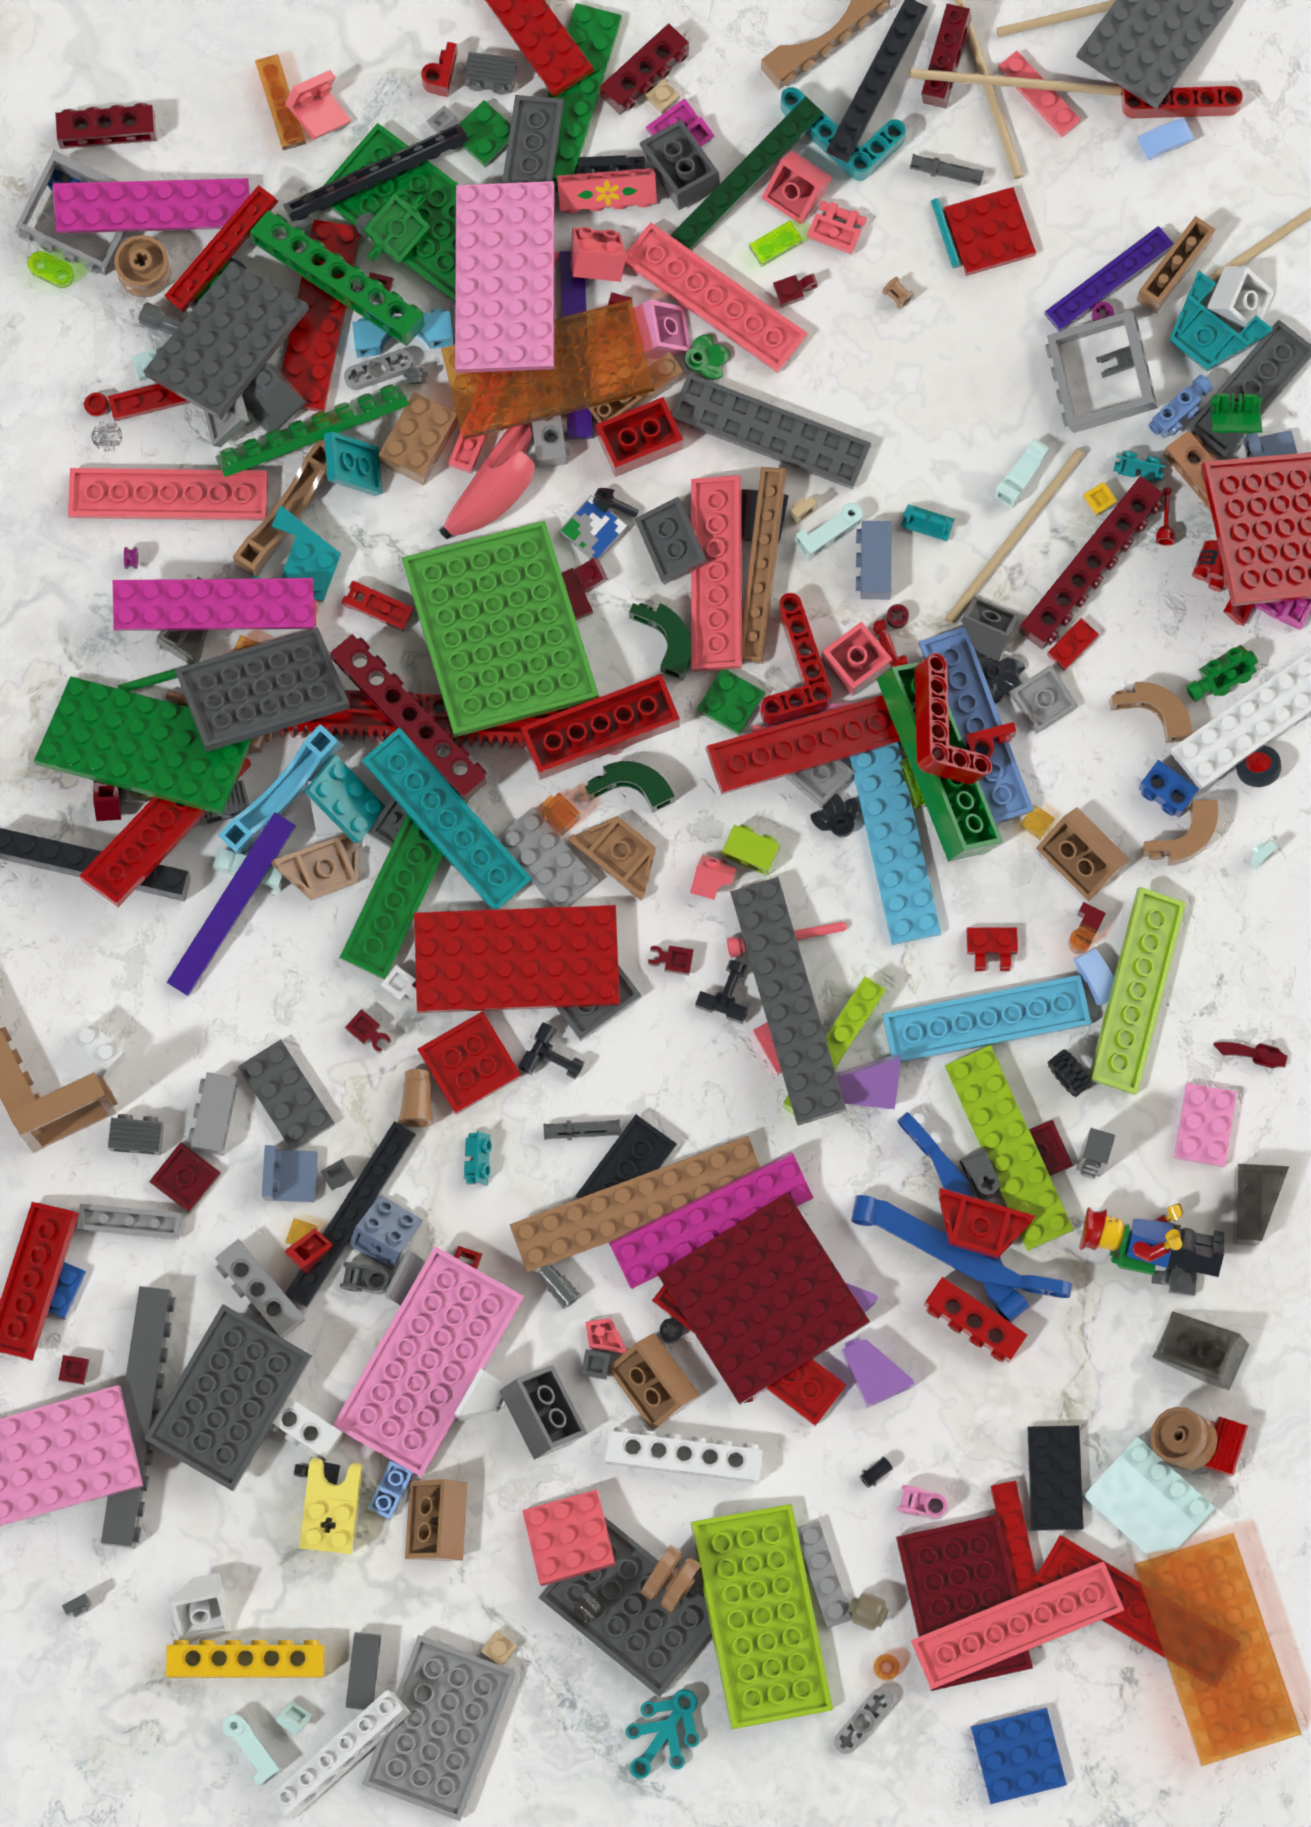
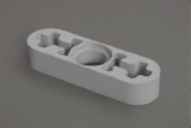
M401 349L350 366L344 373L345 384L351 390H360L401 376L404 373H408V368L413 367L412 356L408 351ZM402 357L403 360H407L405 362L406 366L401 367L400 364H396L398 363V358ZM391 360L393 371H390L389 364L387 361ZM381 364L386 368L385 373L380 376L372 373L373 366ZM366 368L368 370V375L370 379H367L366 375H364V369ZM353 373L360 376L359 382L355 383L354 380H350Z
M882 1689L873 1691L838 1732L834 1739V1745L840 1753H852L889 1710L892 1698L887 1691ZM875 1695L877 1697L884 1695L886 1697L884 1702L887 1705L885 1708L882 1706L877 1708L875 1713L879 1714V1716L875 1719L873 1714L865 1710L864 1707L868 1705L871 1709L875 1704L873 1697ZM866 1714L869 1716L871 1723L867 1729H860L856 1726L855 1720L858 1715ZM851 1725L857 1733L862 1734V1737L858 1739L855 1735L851 1739L853 1746L851 1748L846 1746L843 1749L840 1747L842 1741L839 1738L840 1736L847 1737L850 1734L851 1730H848L847 1727Z

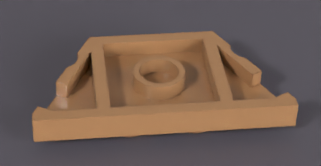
M613 817L606 820L603 824L594 825L586 831L570 835L567 838L568 842L640 901L644 899L656 847L620 817Z
M342 834L277 858L271 863L274 868L312 901L358 882L359 869L357 864L360 858V851H358V843L355 844L346 834Z

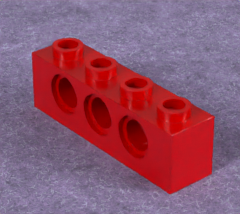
M941 1277L924 1303L928 1314L936 1319L940 1317L949 1322L947 1326L958 1334L964 1332L970 1336L969 1341L979 1348L986 1347L992 1351L990 1355L1001 1363L1004 1360L1008 1363L1011 1361L1028 1335L944 1277ZM954 1301L958 1303L960 1311L956 1314H951L947 1311L946 1304ZM977 1316L981 1320V1326L978 1328L970 1327L967 1323V1318ZM992 1330L999 1331L1003 1337L1002 1341L999 1343L992 1342L989 1339V1332Z

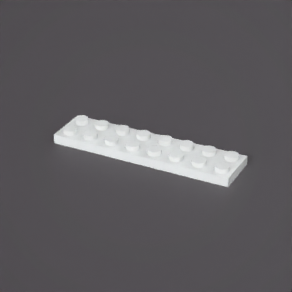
M1311 650L1170 750L1172 756L1200 790L1207 787L1311 712Z

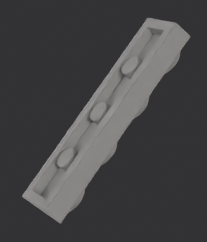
M80 1204L77 1230L179 1240L182 1213Z
M815 1521L797 1527L801 1552L826 1628L852 1621L820 1522Z

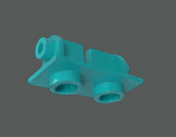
M1123 450L1122 454L1117 453L1116 457L1121 458L1120 462L1115 461L1113 471L1118 472L1117 475L1135 478L1136 469H1140V476L1147 481L1154 483L1162 481L1164 472L1159 471L1160 467L1165 468L1166 465L1161 463V458L1147 456L1146 459L1137 458V453Z
M908 504L900 527L947 542L955 519Z
M481 1131L468 1133V1138H465V1156L473 1157V1161L464 1162L463 1179H466V1184L475 1185L477 1182L488 1186V1178L491 1175L489 1153L492 1150L490 1135Z

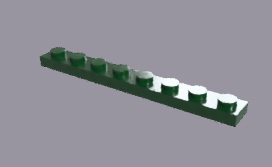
M805 96L670 236L692 251L824 115L823 111Z

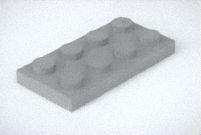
M534 807L496 837L532 878V884L553 907H570L598 884V880Z

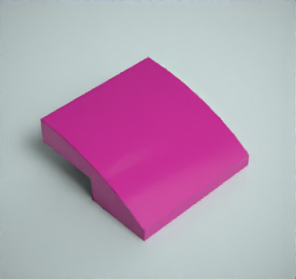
M685 98L645 127L652 136L682 120L700 147L715 137L702 117L697 116Z
M1311 599L1255 604L1254 607L1300 630L1311 612Z

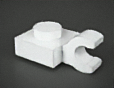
M396 965L381 984L382 988L400 1001H403L408 996L417 1004L416 988L413 987L416 984V979Z

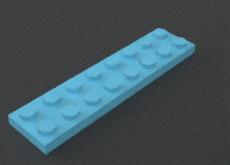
M898 743L850 757L851 767L855 772L854 781L891 945L940 936L941 930Z
M1081 975L882 1014L890 1055H901L900 1063L1091 1025Z

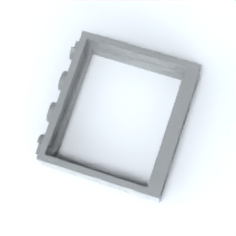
M53 150L16 225L15 233L19 234L18 237L26 242L31 243L33 241L40 244V247L46 252H56L63 255V259L69 263H79L86 266L85 269L93 274L98 275L100 273L105 275L126 232H116L103 260L100 261L27 226L55 169L82 182H120Z
M1132 310L1047 335L1049 344H1046L1045 347L1048 357L1052 358L1054 364L1051 367V373L1054 381H1058L1059 389L1056 390L1059 403L1063 404L1065 411L1062 413V420L1065 427L1068 426L1073 433L1159 408L1137 316ZM1125 325L1142 398L1075 417L1059 345Z

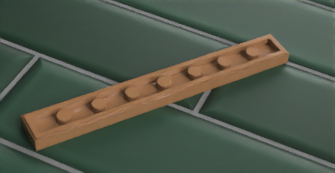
M761 467L742 620V662L764 664L787 474L785 468Z

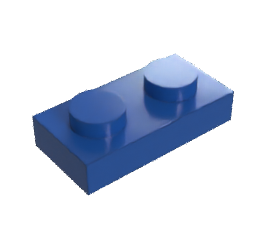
M64 1262L48 1312L66 1319L86 1275L85 1270Z

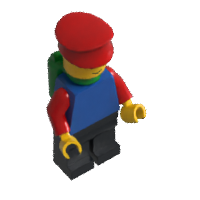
M1180 1203L1168 1206L1167 1211L1169 1215L1167 1216L1163 1214L1155 1220L1133 1219L1131 1229L1130 1224L1123 1226L1122 1219L1107 1216V1209L1093 1211L1088 1207L1079 1249L1090 1248L1096 1250L1100 1248L1110 1250L1111 1262L1124 1270L1154 1275L1156 1265L1173 1269L1177 1265L1183 1270L1219 1277L1224 1257V1232L1214 1230L1213 1236L1196 1233L1190 1228L1181 1229V1225L1170 1223V1221H1175L1183 1215Z

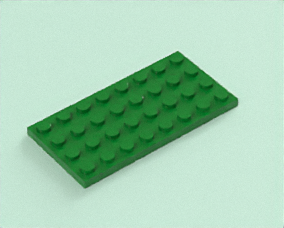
M377 123L324 185L409 146ZM426 160L419 163L414 169H406L397 173L392 179L382 180L368 190L354 193L349 199L339 200L331 204L329 208L350 224L356 226L357 219L365 213L375 215L393 193L409 204L413 202L418 194H421L422 198L425 197L427 201L419 208L418 212L421 218L431 227L401 262L456 304V185H459L457 182Z
M70 676L34 762L37 766L222 815L254 738L206 752L189 707Z

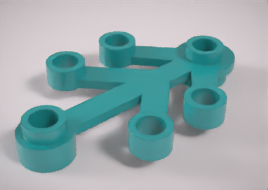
M682 1689L677 1691L672 1700L656 1703L647 1701L642 1704L641 1714L647 1718L653 1717L656 1712L673 1710L667 1720L641 1725L632 1723L627 1726L626 1735L632 1740L638 1739L641 1735L658 1732L643 1756L632 1761L630 1771L635 1778L644 1779L650 1774V1763L666 1739H668L671 1755L669 1759L670 1766L676 1770L684 1766L685 1759L680 1752L676 1724L681 1717L683 1718L686 1731L684 1736L685 1745L691 1748L698 1745L699 1735L695 1732L692 1713L697 1708L698 1700L691 1690ZM682 1698L689 1699L690 1704L688 1707H681L679 1702ZM648 1704L654 1709L653 1713L649 1715L643 1711L644 1706ZM635 1726L638 1728L639 1733L637 1736L629 1734L630 1727ZM693 1734L696 1736L697 1741L695 1744L687 1742L688 1735ZM675 1756L682 1759L680 1766L672 1764V1759ZM642 1763L645 1765L646 1770L644 1773L636 1772L635 1767L637 1764Z

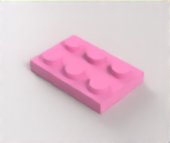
M1186 1083L1174 1159L1225 1167L1237 1092Z

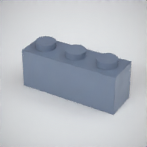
M862 521L861 529H856V544H861V553L856 552V567H861L860 576H856V591H860V599L890 600L892 521Z

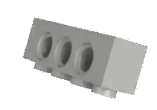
M555 369L525 370L537 468L567 464L566 456H571L569 441L564 442L563 433H568L566 418H561L560 410L564 409L563 395H558L557 387L561 386L560 371L555 372ZM542 389H549L551 391V394L548 396H541L539 394V391ZM545 412H551L554 414V417L547 420L542 415ZM549 435H554L558 438L553 443L545 441V438Z
M239 1238L215 1257V1260L218 1262L215 1268L224 1279L229 1276L235 1284L231 1287L240 1298L244 1295L251 1302L248 1307L257 1318L262 1315L267 1321L264 1325L266 1329L284 1338L305 1321L304 1316ZM240 1265H246L249 1268L248 1274L244 1277H237L235 1275L236 1268ZM255 1285H263L265 1287L263 1295L255 1297L251 1294L252 1288ZM272 1304H279L281 1306V1312L277 1316L268 1315V1308Z

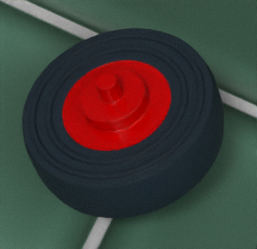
M1266 745L1236 765V771L1240 780L1252 787H1265L1272 784L1278 779L1282 769L1279 754L1273 748Z

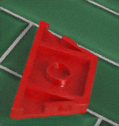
M940 1188L938 1191L948 1244L999 1259L1035 1218V1215Z

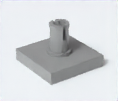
M242 394L222 419L204 410L212 445L221 448L244 425L249 426L254 420V413L245 408Z

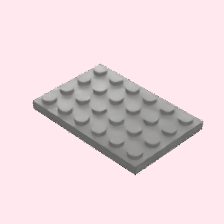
M418 1635L396 1692L397 1697L411 1714L377 1743L362 1785L461 1822L516 1671Z

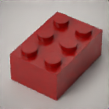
M664 397L595 425L596 436L615 477L683 449V438Z

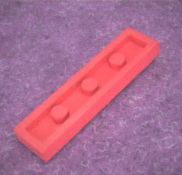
M1015 51L998 66V69L1006 77L1044 80L1018 51ZM1015 87L1061 137L1065 136L1080 123L1081 119L1054 90Z

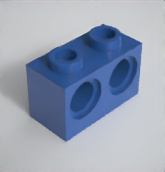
M1157 760L1138 788L1142 791L1141 795L1150 802L1156 801L1162 806L1161 809L1170 816L1175 815L1178 818L1199 790L1198 787L1160 760ZM1152 779H1159L1162 781L1163 787L1155 788L1151 785L1150 781ZM1178 793L1182 795L1184 801L1176 803L1172 800L1171 795Z

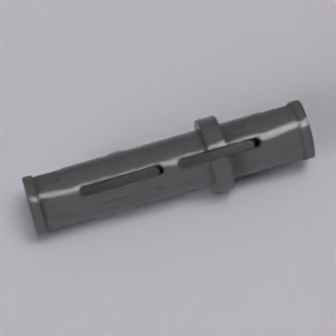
M913 154L910 169L930 173V176L933 177L938 175L978 186L981 185L984 173L983 170L940 161L937 157L932 159Z
M620 1119L573 1123L571 1120H566V1123L543 1124L544 1140L567 1138V1141H570L572 1138L621 1135Z

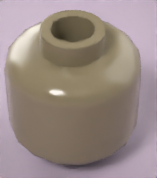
M863 1592L859 1598L853 1597L848 1611L852 1612L851 1620L854 1624L873 1631L877 1627H882L889 1609L886 1608V1602L882 1598L868 1592Z

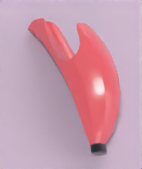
M515 416L510 426L453 506L444 525L439 529L445 539L448 540L452 535L466 534L481 529L495 521L519 499L533 477L535 464L526 455L532 439V430L525 417Z

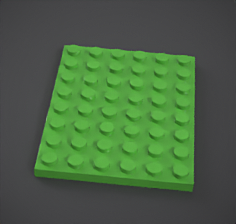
M545 521L402 557L403 567L454 737L572 707L599 698Z

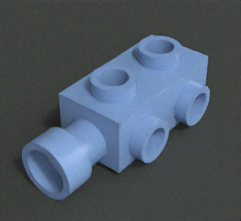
M1200 374L1192 381L1190 387L1187 386L1184 390L1180 391L1171 402L1153 417L1152 421L1148 424L1150 430L1155 435H1160L1163 439L1169 434L1174 436L1183 427L1181 424L1187 418L1193 419L1200 412L1201 409L1199 407L1202 401L1200 397L1202 395L1206 396L1213 390L1211 382Z

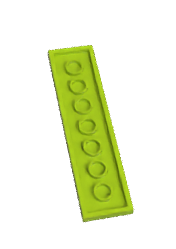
M1143 887L1137 888L1089 1074L1091 1081L1132 1095L1138 1094L1186 905L1185 902Z
M989 1045L944 1065L981 1148L986 1151L999 1179V1189L1007 1207L1035 1215L1033 1222L1020 1235L1027 1252L1073 1232L1072 1224L992 1046Z

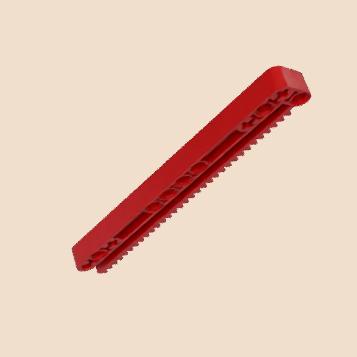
M344 690L350 709L279 730L281 737H284L286 732H289L291 738H294L296 732H299L300 737L304 738L306 732L311 734L321 724L334 737L336 734H339L341 740H344L346 734H348L351 741L354 740L356 735H359L360 740L364 741L366 735H368L371 742L374 741L376 736H379L380 742H383L385 737H389L396 729L361 691ZM414 693L420 700L419 704L422 705V709H429L437 719L435 723L440 728L446 727L453 735L447 712L437 713L434 711L437 705H444L442 695ZM391 694L387 698V701L390 703H396L400 700V696L397 694ZM572 707L458 737L453 735L451 740L453 742L458 740L462 746L465 740H468L470 747H473L475 741L479 742L480 747H483L485 741H488L490 748H493L495 742H498L500 748H503L505 742H508L510 749H513L514 744L518 743L519 748L523 749L525 742L521 735L522 726ZM408 712L403 718L407 721H413L417 714ZM424 730L420 736L423 739H429L434 733L431 730ZM624 748L609 754L618 755L624 750Z

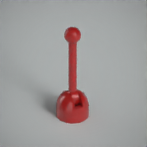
M1165 487L1162 491L1165 496L1164 526H1161L1156 532V543L1162 546H1170L1175 544L1176 534L1174 529L1169 526V500L1172 489Z

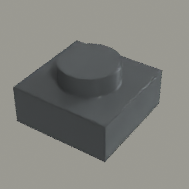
M343 1158L320 1171L332 1191L354 1179Z
M586 1349L581 1375L607 1380L612 1354Z
M84 1593L62 1605V1608L67 1616L74 1615L77 1618L89 1611L87 1607L92 1605L89 1596Z

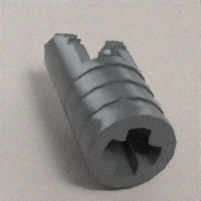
M1130 345L1095 357L1097 363H1104L1116 357L1119 365L1101 372L1102 378L1135 367Z
M546 1265L541 1267L539 1271L540 1278H543L542 1280L549 1287L547 1290L563 1309L568 1308L581 1296L572 1283L568 1281L565 1275L561 1276L553 1266Z

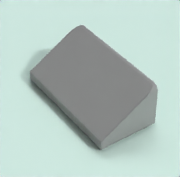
M409 1250L406 1251L385 1292L387 1300L401 1306L425 1264L422 1258Z

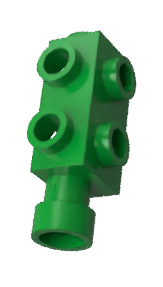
M1242 645L1231 648L1227 653L1199 668L1202 679L1199 681L1194 680L1185 685L1186 690L1194 702L1204 698V694L1208 692L1214 696H1224L1230 692V687L1235 684H1243L1251 680V675L1257 672L1255 665L1258 663V659L1253 651H1247Z

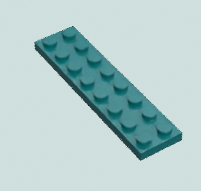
M400 727L361 760L365 767L491 910L499 909L532 880L528 873Z

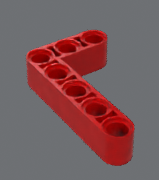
M1235 86L1172 88L1162 102L1164 105L1155 109L1121 87L1122 111L1125 116L1132 119L1231 116L1239 111L1243 99L1242 91ZM1232 98L1236 103L1230 104L1225 99ZM1209 99L1212 103L1207 105L1201 100ZM1177 100H1185L1188 104L1180 105ZM1136 101L1139 103V106H1131L1128 102Z
M786 593L780 598L779 617L802 686L769 695L763 699L760 712L761 719L769 725L822 712L829 707L831 701V688L802 601L795 593ZM791 604L794 605L796 609L793 611L786 610L784 606ZM793 627H801L803 632L795 633L791 629ZM808 649L811 653L809 655H802L799 653V650ZM814 671L818 673V676L811 678L806 673ZM817 693H821L825 695L826 698L823 700H817L814 698V695ZM793 700H798L802 703V705L799 707H794L790 704V702ZM768 707H775L778 709V712L771 714L766 709Z
M939 653L930 654L915 667L917 764L926 773L966 784H974L991 772V762L983 754L949 745L947 661Z

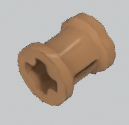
M896 276L885 285L882 293L890 296L897 303L896 307L902 309L913 298L914 292L908 291Z

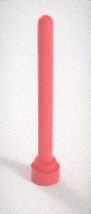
M837 922L794 931L797 940L843 932L847 929V925L845 922ZM737 936L727 938L730 958L741 956V953H745L747 949L742 938L738 939Z

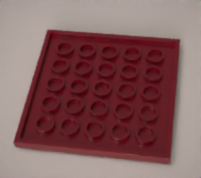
M788 1192L657 1273L739 1405L870 1323L867 1315Z

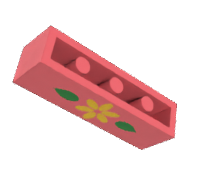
M654 168L557 176L560 211H565V213H577L579 209L601 211L604 207L625 209L628 205L650 207L653 203H657Z

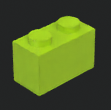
M734 824L722 850V857L768 877L780 850V844L777 843V839L767 834L760 836L753 833L754 829L747 825L741 824L739 827Z

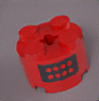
M1208 540L1204 542L1192 577L1208 583V588L1211 590L1222 592L1223 588L1228 589L1218 541Z

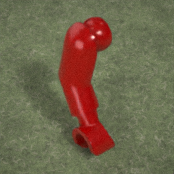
M886 620L876 621L873 631L875 636L879 635L878 640L881 646L893 659L891 667L908 664L906 655L897 656L891 637L886 633Z

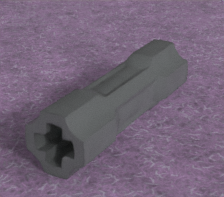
M148 302L144 304L138 318L140 324L171 335L185 320Z

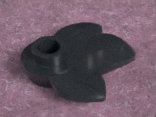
M1009 657L1001 661L991 659L981 665L995 704L999 703L1003 694L1011 696L1009 692L1022 684L1017 675L1024 670L1025 666L1019 660ZM991 667L996 669L995 676H992L989 672Z
M836 794L823 807V810L812 813L810 817L813 824L819 830L831 831L838 837H847L854 830V820L860 814V806L856 798H851L844 802ZM840 822H846L844 826H838Z

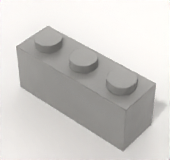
M207 1072L205 1079L201 1078L199 1084V1093L202 1094L201 1101L195 1104L193 1118H197L195 1128H190L188 1142L191 1143L194 1151L223 1156L239 1084L236 1077Z

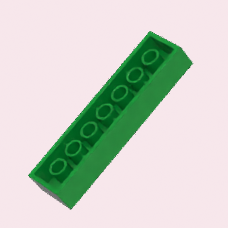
M920 662L891 667L876 680L948 862L988 853L1003 841L979 781L974 784H966L922 771L917 764L915 667ZM948 704L949 745L966 750Z

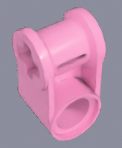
M902 1485V1499L896 1511L930 1519H940L946 1514L947 1501L942 1495L917 1487ZM912 1495L913 1497H912L911 1505L909 1506V1505H908V1504H909V1499H910V1496ZM933 1500L940 1501L943 1504L942 1511L939 1513L931 1512L928 1508L929 1503Z

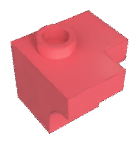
M702 854L696 868L690 893L714 900L719 887L732 884L737 868L726 865V860Z

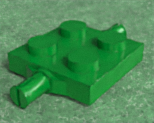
M393 193L364 226L362 231L375 245L366 255L371 262L374 263L383 252L388 254L396 263H400L431 227L421 218L418 212L419 208L427 201L425 197L422 198L423 196L418 194L413 202L409 204Z

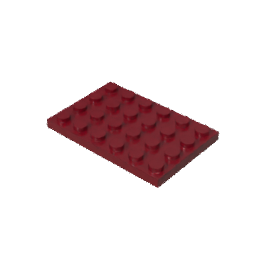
M998 1515L896 1537L918 1637L1016 1597ZM1029 1650L932 1690L930 1689V1691L1033 1669Z

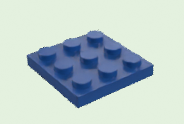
M1047 1708L970 1727L990 1805L1067 1786Z

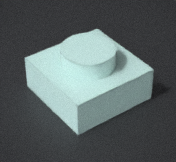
M156 349L132 356L140 381L149 379L143 371L156 356Z
M1272 840L1266 844L1261 842L1252 850L1253 857L1250 863L1257 869L1276 851L1278 846Z
M291 1700L279 1714L276 1722L297 1736L309 1722L312 1714Z

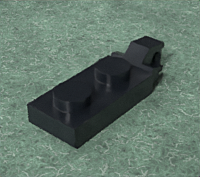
M626 155L579 157L577 162L578 173L644 169L645 158L644 156L626 157Z

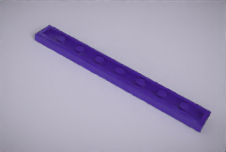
M559 251L568 440L593 439L592 413L588 409L591 407L585 278L573 277L570 267L571 251Z
M276 812L273 813L166 983L187 996L191 994L272 866L271 862L277 858L295 830V824Z

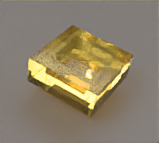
M1034 804V811L1026 815L1020 827L1041 840L1055 818Z
M294 1218L285 1242L292 1245L314 1228L318 1230L319 1227Z

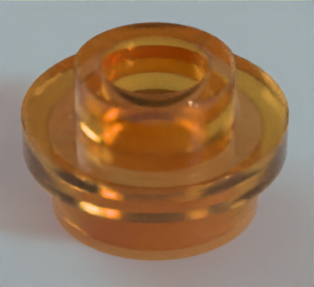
M890 1654L879 1656L873 1665L875 1675L885 1681L894 1679L900 1669L898 1660ZM883 1663L891 1665L890 1672L882 1671L881 1666Z

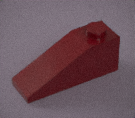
M93 781V804L96 821L121 820L122 802L120 788Z

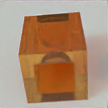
M560 792L555 796L550 795L542 803V816L562 835L581 819L580 812Z

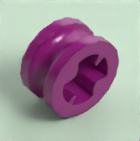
M1099 302L1093 307L1091 318L1093 321L1102 319L1100 314L1096 313H1100V309H1104L1105 314H1109L1106 317L1113 316L1114 308L1108 302Z
M124 547L125 569H129L130 566L138 569L137 547H134L132 550Z

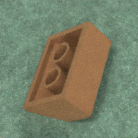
M1078 807L1063 816L1036 847L1088 901L1099 893L1130 861Z
M655 1333L635 1343L609 1368L612 1376L652 1431L676 1415L699 1396V1393Z
M447 1479L410 1481L405 1559L463 1561L468 1482Z

